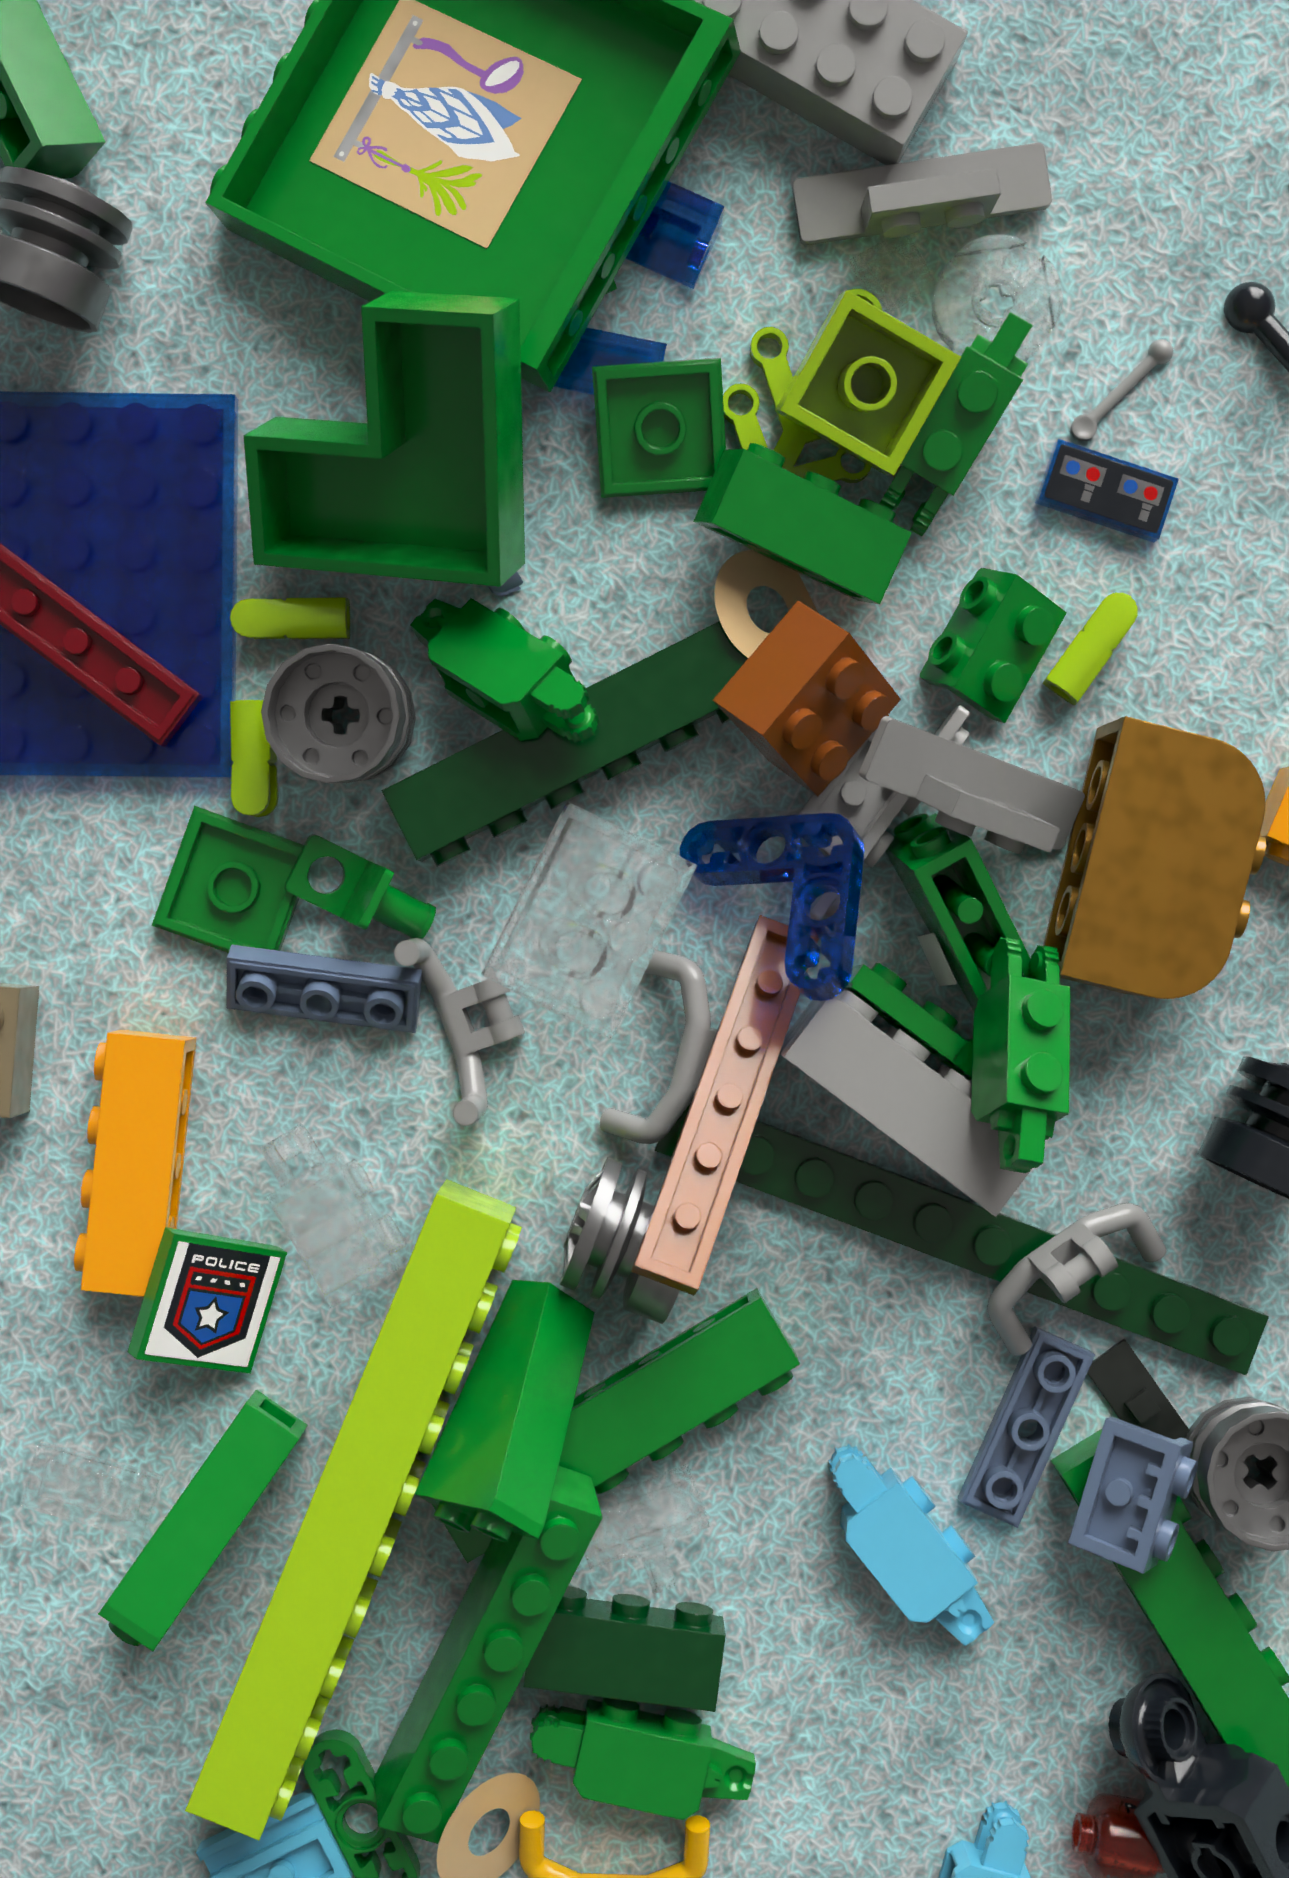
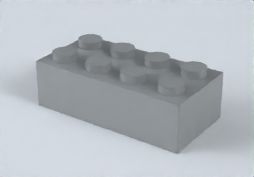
M693 0L734 20L741 53L728 75L884 165L898 164L955 66L968 31L914 0Z
M840 988L833 995L832 993L819 990L786 1034L780 1055L996 1217L1029 1172L1019 1173L1000 1169L998 1131L992 1130L990 1123L976 1121L971 1112L972 1083L955 1070L948 1069L944 1065H941L935 1072L923 1063L931 1052L900 1029L896 1030L891 1026L884 1033L874 1026L872 1021L878 1015V1012L850 991Z

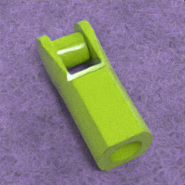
M1115 592L1108 595L1097 607L1082 630L1076 635L1042 684L1075 706L1109 660L1113 650L1134 624L1138 616V607L1135 600L1125 593Z
M346 597L286 598V600L244 599L234 605L231 610L230 621L231 626L238 634L253 639H350V600Z
M263 700L230 701L231 760L234 762L231 773L232 804L241 814L254 817L268 816L274 811L278 803L277 767L274 764L277 762V755L266 740L261 714Z

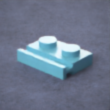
M310 1788L291 1797L282 1821L271 1817L268 1818L259 1841L228 1828L202 1841L196 1851L199 1860H204L210 1872L209 1878H352L353 1872Z

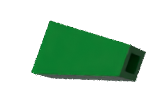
M936 813L928 816V814H918L904 820L894 828V839L885 852L929 932L936 935L957 983L972 1010L975 1011L980 995L990 989L992 954L1000 937L1020 940L1022 945V977L1028 978L1030 974L1028 969L1031 958L972 839L967 835L936 823Z
M511 1281L416 1489L415 1495L437 1507L433 1517L458 1531L470 1533L471 1528H474L491 1538L508 1542L511 1533L539 1539L544 1528L595 1312L550 1282Z
M255 1390L98 1613V1615L109 1621L110 1630L119 1639L133 1646L143 1645L152 1652L155 1650L308 1426L306 1423L258 1390Z

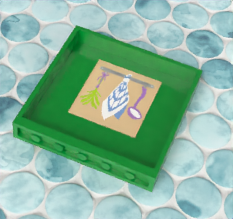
M314 0L307 10L304 27L291 51L283 55L277 63L273 75V83L259 108L253 110L246 118L242 128L241 140L228 163L220 167L214 175L210 187V195L205 203L227 230L369 302L390 291L520 298L521 378L551 392L741 53L734 20L693 0Z

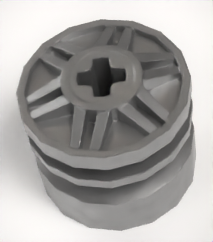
M10 166L1 168L0 195L5 199L0 198V226L11 233V235H0V302L28 315L68 329L88 333L97 332L111 291L109 285L89 271L87 266L103 269L119 268L122 255L113 245L128 243L133 229L132 221L120 210L72 182L25 168Z
M336 644L304 648L282 662L267 684L261 710L266 740L280 762L303 778L328 784L352 783L375 779L394 767L411 743L416 721L412 693L396 669L376 655ZM345 699H347L348 707L359 710L360 715L358 722L348 724L346 734H344L342 724L332 722L333 710L343 709Z
M607 1157L602 1170L585 1187L563 1245L564 1270L559 1285L575 1291L586 1264L597 1267L590 1297L599 1300L606 1292L614 1276L618 1275L627 1279L623 1295V1309L663 1324L667 1320L680 1290L631 1272L654 1208L653 1205L643 1202L647 1172L637 1168L626 1194L619 1193L614 1190L622 1169V1162Z
M1252 1397L1223 1400L1202 1412L1187 1433L1186 1439L1194 1442L1190 1459L1198 1461L1196 1477L1189 1495L1198 1509L1245 1544L1272 1552L1289 1550V1411L1274 1403ZM1250 1455L1258 1458L1256 1465L1261 1471L1254 1479L1247 1476L1249 1470L1244 1464V1461Z

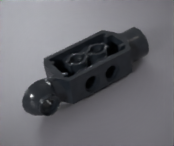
M1167 1672L1151 1674L1145 1677L1128 1692L1126 1698H1120L1116 1701L1110 1711L1108 1723L1109 1736L1117 1753L1131 1761L1134 1767L1144 1776L1149 1786L1148 1791L1134 1810V1813L1167 1877L1289 1878V1788L1277 1764L1254 1753H1246L1235 1744L1207 1743L1198 1726L1197 1713L1189 1692L1179 1679Z

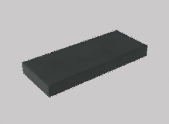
M1125 1339L1092 1361L1087 1374L1120 1420L1171 1439L1180 1437L1186 1439L1187 1433L1190 1430Z

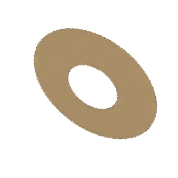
M753 550L739 552L723 564L718 573L714 591L715 606L720 623L731 642L747 658L752 655L769 635V633L759 629L749 616L747 597L753 588L767 586L774 589L784 599L788 611L797 601H800L818 613L798 572Z
M520 1773L498 1775L482 1783L460 1803L447 1822L438 1845L437 1870L440 1878H498L519 1858L520 1817L524 1812L540 1810L539 1792L535 1783L529 1777ZM497 1808L506 1810L509 1814L510 1823L502 1842L488 1854L482 1856L472 1854L469 1850L468 1841L476 1822L490 1810Z

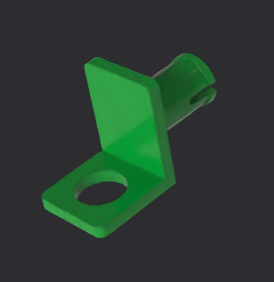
M311 834L307 838L284 885L287 892L363 930L368 928L373 919L409 936L410 939H423L429 931L436 914V907L434 905L424 903L389 885L394 875L393 871L368 861L315 834ZM329 856L335 858L340 863L343 869V878L337 889L328 893H320L311 887L308 881V871L315 860L320 857Z

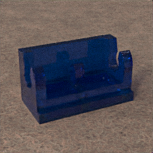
M668 182L625 259L694 289L722 227L725 206L672 182Z

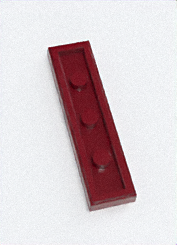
M0 543V625L157 744L166 747L204 696Z

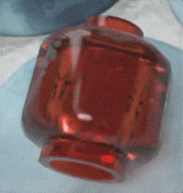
M1101 1793L1091 1800L1086 1814L1077 1813L1075 1815L1072 1826V1849L1074 1853L1082 1854L1086 1871L1092 1878H1155L1157 1873H1165L1134 1813L1142 1799Z

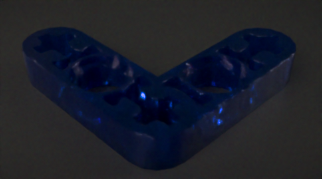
M818 813L714 820L699 823L691 828L682 839L679 848L680 859L687 870L703 884L725 886L794 882L784 962L785 973L790 982L810 1000L825 1001L833 999L842 993L849 984L853 969L865 852L864 841L849 820L840 814ZM776 836L785 838V848L779 858L766 864L757 862V852L763 842ZM839 836L843 844L833 846L830 856L825 857L818 848L829 847L832 843V838ZM801 838H803L809 846L803 847ZM718 843L725 852L713 853L710 857V862L706 864L701 859L702 855L711 854L714 844ZM732 853H739L740 861ZM828 892L840 894L839 907L832 916L820 921L810 918V909L817 897ZM811 936L821 939V946ZM821 950L823 956L831 964L830 967L820 968L817 973V979H813L806 970L818 965Z

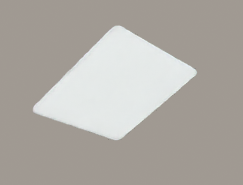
M930 933L917 936L939 987L957 984L936 935Z

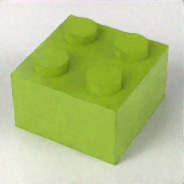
M845 290L838 295L777 405L775 412L884 475L894 476L960 361L961 356L854 293Z

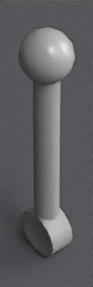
M1160 339L1151 343L1148 349V356L1088 415L1083 414L1076 417L1071 424V433L1074 438L1080 441L1091 439L1097 431V423L1156 365L1169 362L1173 355V347L1170 342Z

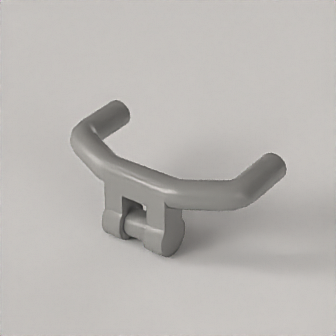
M419 938L401 941L395 947V959L403 966L413 965L415 969H422V980L435 1001L456 1059L462 1100L454 1106L453 1117L462 1126L472 1125L484 1116L488 1107L479 1050L525 1033L519 1015L513 1016L505 993L510 992L505 976L501 974L457 990L436 953L426 941ZM482 1002L490 1026L474 1031L466 1007Z
M647 948L642 951L639 958V969L641 972L678 981L681 986L685 1026L671 1084L666 1094L647 1119L614 1108H608L602 1113L600 1128L606 1133L637 1143L652 1144L660 1141L669 1133L690 1104L717 1029L710 1028L711 1015L706 981L697 963L683 956Z
M1128 1202L1090 1213L1029 1253L1012 1268L994 1289L987 1305L990 1321L1010 1354L1020 1356L1029 1351L1032 1346V1340L1017 1317L1013 1307L1039 1278L1053 1290L1063 1303H1066L1081 1292L1079 1286L1097 1274L1100 1277H1104L1118 1267L1115 1257L1100 1237L1127 1229L1146 1262H1156L1165 1256L1167 1252L1166 1247L1150 1217L1140 1206Z

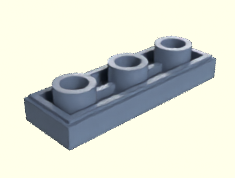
M231 945L227 955L226 1008L416 1033L420 1010L422 969Z
M1034 1326L1030 1335L1032 1346L1029 1351L1021 1355L958 1495L961 1503L1017 1528L1095 1357L1092 1351ZM1029 1419L1037 1421L1036 1431L1028 1437L1018 1435L1021 1423Z

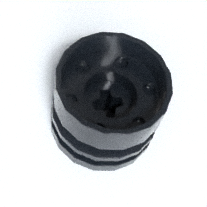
M1243 1056L1237 1071L1242 1076L1261 1085L1260 1093L1257 1094L1238 1086L1230 1085L1226 1094L1239 1106L1249 1111L1250 1114L1245 1123L1215 1117L1197 1155L1231 1173L1289 1199V1064L1265 1062L1249 1056Z

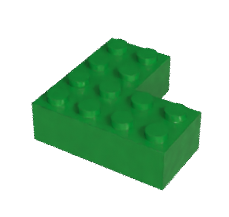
M390 291L361 306L367 423L274 417L243 435L254 565L501 587L525 564L520 298Z

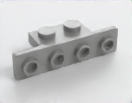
M1042 143L798 178L793 182L792 186L799 238L803 245L880 234L888 238L903 237L916 233L921 228L946 225L949 228H964L978 224L987 218L1046 210L1052 202L1045 148Z
M961 705L951 710L934 734L963 745L969 732L961 726L970 712ZM876 730L848 761L844 771L830 782L819 797L812 794L789 826L840 864L804 913V916L813 923H818L825 914L834 920L841 913L856 891V888L848 883L862 862L872 868L894 839V836L886 831L900 810L910 816L921 803V801L871 783L860 777L859 771Z
M889 716L881 719L859 771L860 777L871 783L910 796L939 810L935 819L936 823L970 837L976 826L988 830L984 840L1020 855L1025 844L1051 853L1052 849L1061 850L1085 798L1084 793L1075 788Z

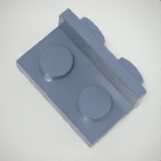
M1112 1416L1106 1418L1068 1544L1140 1573H1145L1155 1567L1159 1559L1167 1562L1172 1554L1179 1532V1524L1171 1521L1178 1496L1184 1499L1188 1497L1198 1469V1461L1190 1459L1194 1442L1182 1437L1171 1439Z

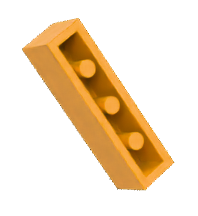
M117 1030L107 1032L106 1043L100 1042L97 1047L94 1061L95 1080L102 1081L100 1106H93L90 1112L87 1128L88 1143L96 1145L93 1170H86L81 1187V1206L89 1208L87 1233H80L77 1239L74 1254L75 1271L83 1272L81 1290L144 1297L165 1227L177 1229L197 1037Z

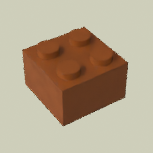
M797 601L713 699L716 705L769 762L817 797L833 779L837 778L844 771L848 761L878 728L881 719L889 716L890 712L901 700L849 632L800 601Z

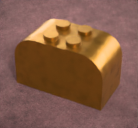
M1124 716L1097 728L1081 791L1084 793L1085 798L1073 823L1043 946L1057 948L1060 959L1058 963L1060 966V978L1130 995L1159 999L1185 997L1201 990L1216 978L1229 957L1234 938L1239 939L1246 929L1250 914V902L1244 900L1249 876L1250 874L1255 875L1259 871L1266 851V838L1260 836L1266 803L1264 787L1252 762L1234 746L1215 738Z

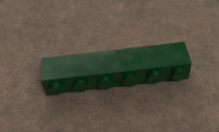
M720 621L587 687L586 690L590 698L587 705L591 704L592 709L595 708L600 724H598L595 731L596 735H592L588 739L583 740V742L576 741L575 743L573 739L568 740L567 736L562 737L548 727L538 738L522 741L501 730L381 791L416 860L423 862L432 857L436 867L470 851L471 849L466 839L488 828L493 838L499 837L528 821L523 812L524 810L544 800L547 801L550 809L557 808L585 793L580 782L602 771L608 781L617 778L642 764L637 755L638 753L658 743L661 744L664 752L675 749L699 736L694 725L716 714L722 724L730 721L713 699L748 658L735 647L725 633Z

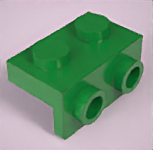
M980 568L974 578L964 587L960 595L959 604L943 633L932 644L928 660L920 672V678L931 685L950 690L992 720L1006 723L1067 612L1019 575Z

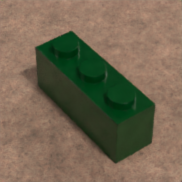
M568 1586L525 1671L523 1687L715 1712L726 1637L723 1616L713 1615L712 1608L694 1602L677 1603L675 1610L650 1607L648 1599L633 1594L614 1595L612 1602L587 1599V1593L584 1590Z

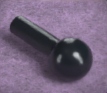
M1258 282L1239 284L1230 291L1224 303V314L1228 323L1239 332L1254 333L1289 372V331L1274 316L1276 305L1272 292L1265 285Z

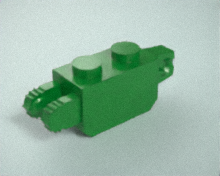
M1011 311L992 342L977 334L972 345L965 348L960 361L901 463L902 466L879 503L892 511L896 510L906 493L905 487L914 473L936 485L927 501L920 505L912 519L913 525L910 530L921 537L928 529L948 494L954 496L1023 382V379L1020 377L1028 363L1016 357L1015 354L1033 324Z
M435 598L426 606L425 611L410 624L418 640L428 648V658L432 666L437 669L448 695L516 739L522 741L538 738L547 727L562 737L567 736L568 740L573 739L575 743L576 741L583 742V740L588 739L592 735H596L595 731L598 724H600L595 708L592 709L591 704L587 705L590 698L585 685H582L580 681L576 682L569 668L572 659L568 652L549 636L543 635L538 639L526 632L521 623L508 611L497 608L493 612L472 598L461 609Z
M1000 937L992 954L990 989L980 995L974 1011L971 1112L976 1121L990 1123L991 1129L998 1131L1000 1169L1028 1173L1030 1169L1038 1168L1043 1164L1045 1140L1053 1137L1055 1122L1069 1114L1070 986L1060 985V966L1058 965L1060 959L1057 948L1037 945L1036 950L1031 955L1030 967L1028 969L1030 974L1026 978L1022 977V945L1020 940Z
M603 1697L602 1702L588 1699L585 1711L564 1706L556 1708L555 1704L550 1707L546 1704V1707H540L535 1718H532L533 1732L530 1733L532 1753L537 1754V1759L543 1758L544 1762L549 1759L553 1764L574 1768L573 1784L584 1799L685 1820L699 1811L702 1797L748 1800L755 1775L756 1761L754 1753L712 1738L711 1726L701 1724L702 1719L692 1712L682 1709H667L664 1715L639 1710V1704L634 1701Z

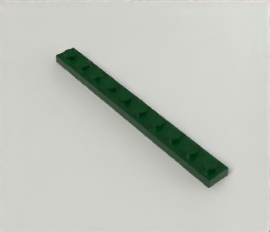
M691 1102L669 1133L660 1141H657L654 1148L655 1151L672 1157ZM758 1120L756 1121L736 1179L738 1183L999 1282L1005 1278L1021 1259L1057 1235L1002 1213L995 1217L976 1203ZM1115 1257L1118 1263L1117 1268L1104 1277H1100L1097 1274L1079 1286L1081 1292L1066 1303H1063L1041 1278L1027 1291L1030 1294L1246 1376L1269 1316L1262 1312Z

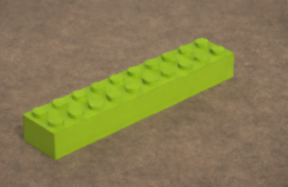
M448 1179L445 1180L436 1193L185 1809L186 1812L258 1841L269 1817L282 1821L304 1762L311 1750L322 1718L353 1645L354 1639L350 1637L356 1639L377 1586L378 1580L367 1575L370 1573L381 1577L401 1527L402 1521L392 1518V1513L395 1512L404 1517L406 1516L425 1468L426 1462L416 1459V1454L419 1451L429 1456L431 1455L450 1404L439 1400L442 1390L455 1395L470 1359L474 1345L463 1341L466 1331L468 1329L480 1334L494 1300L498 1286L487 1282L490 1272L493 1268L505 1273L518 1241L522 1227L511 1223L516 1210L515 1206Z

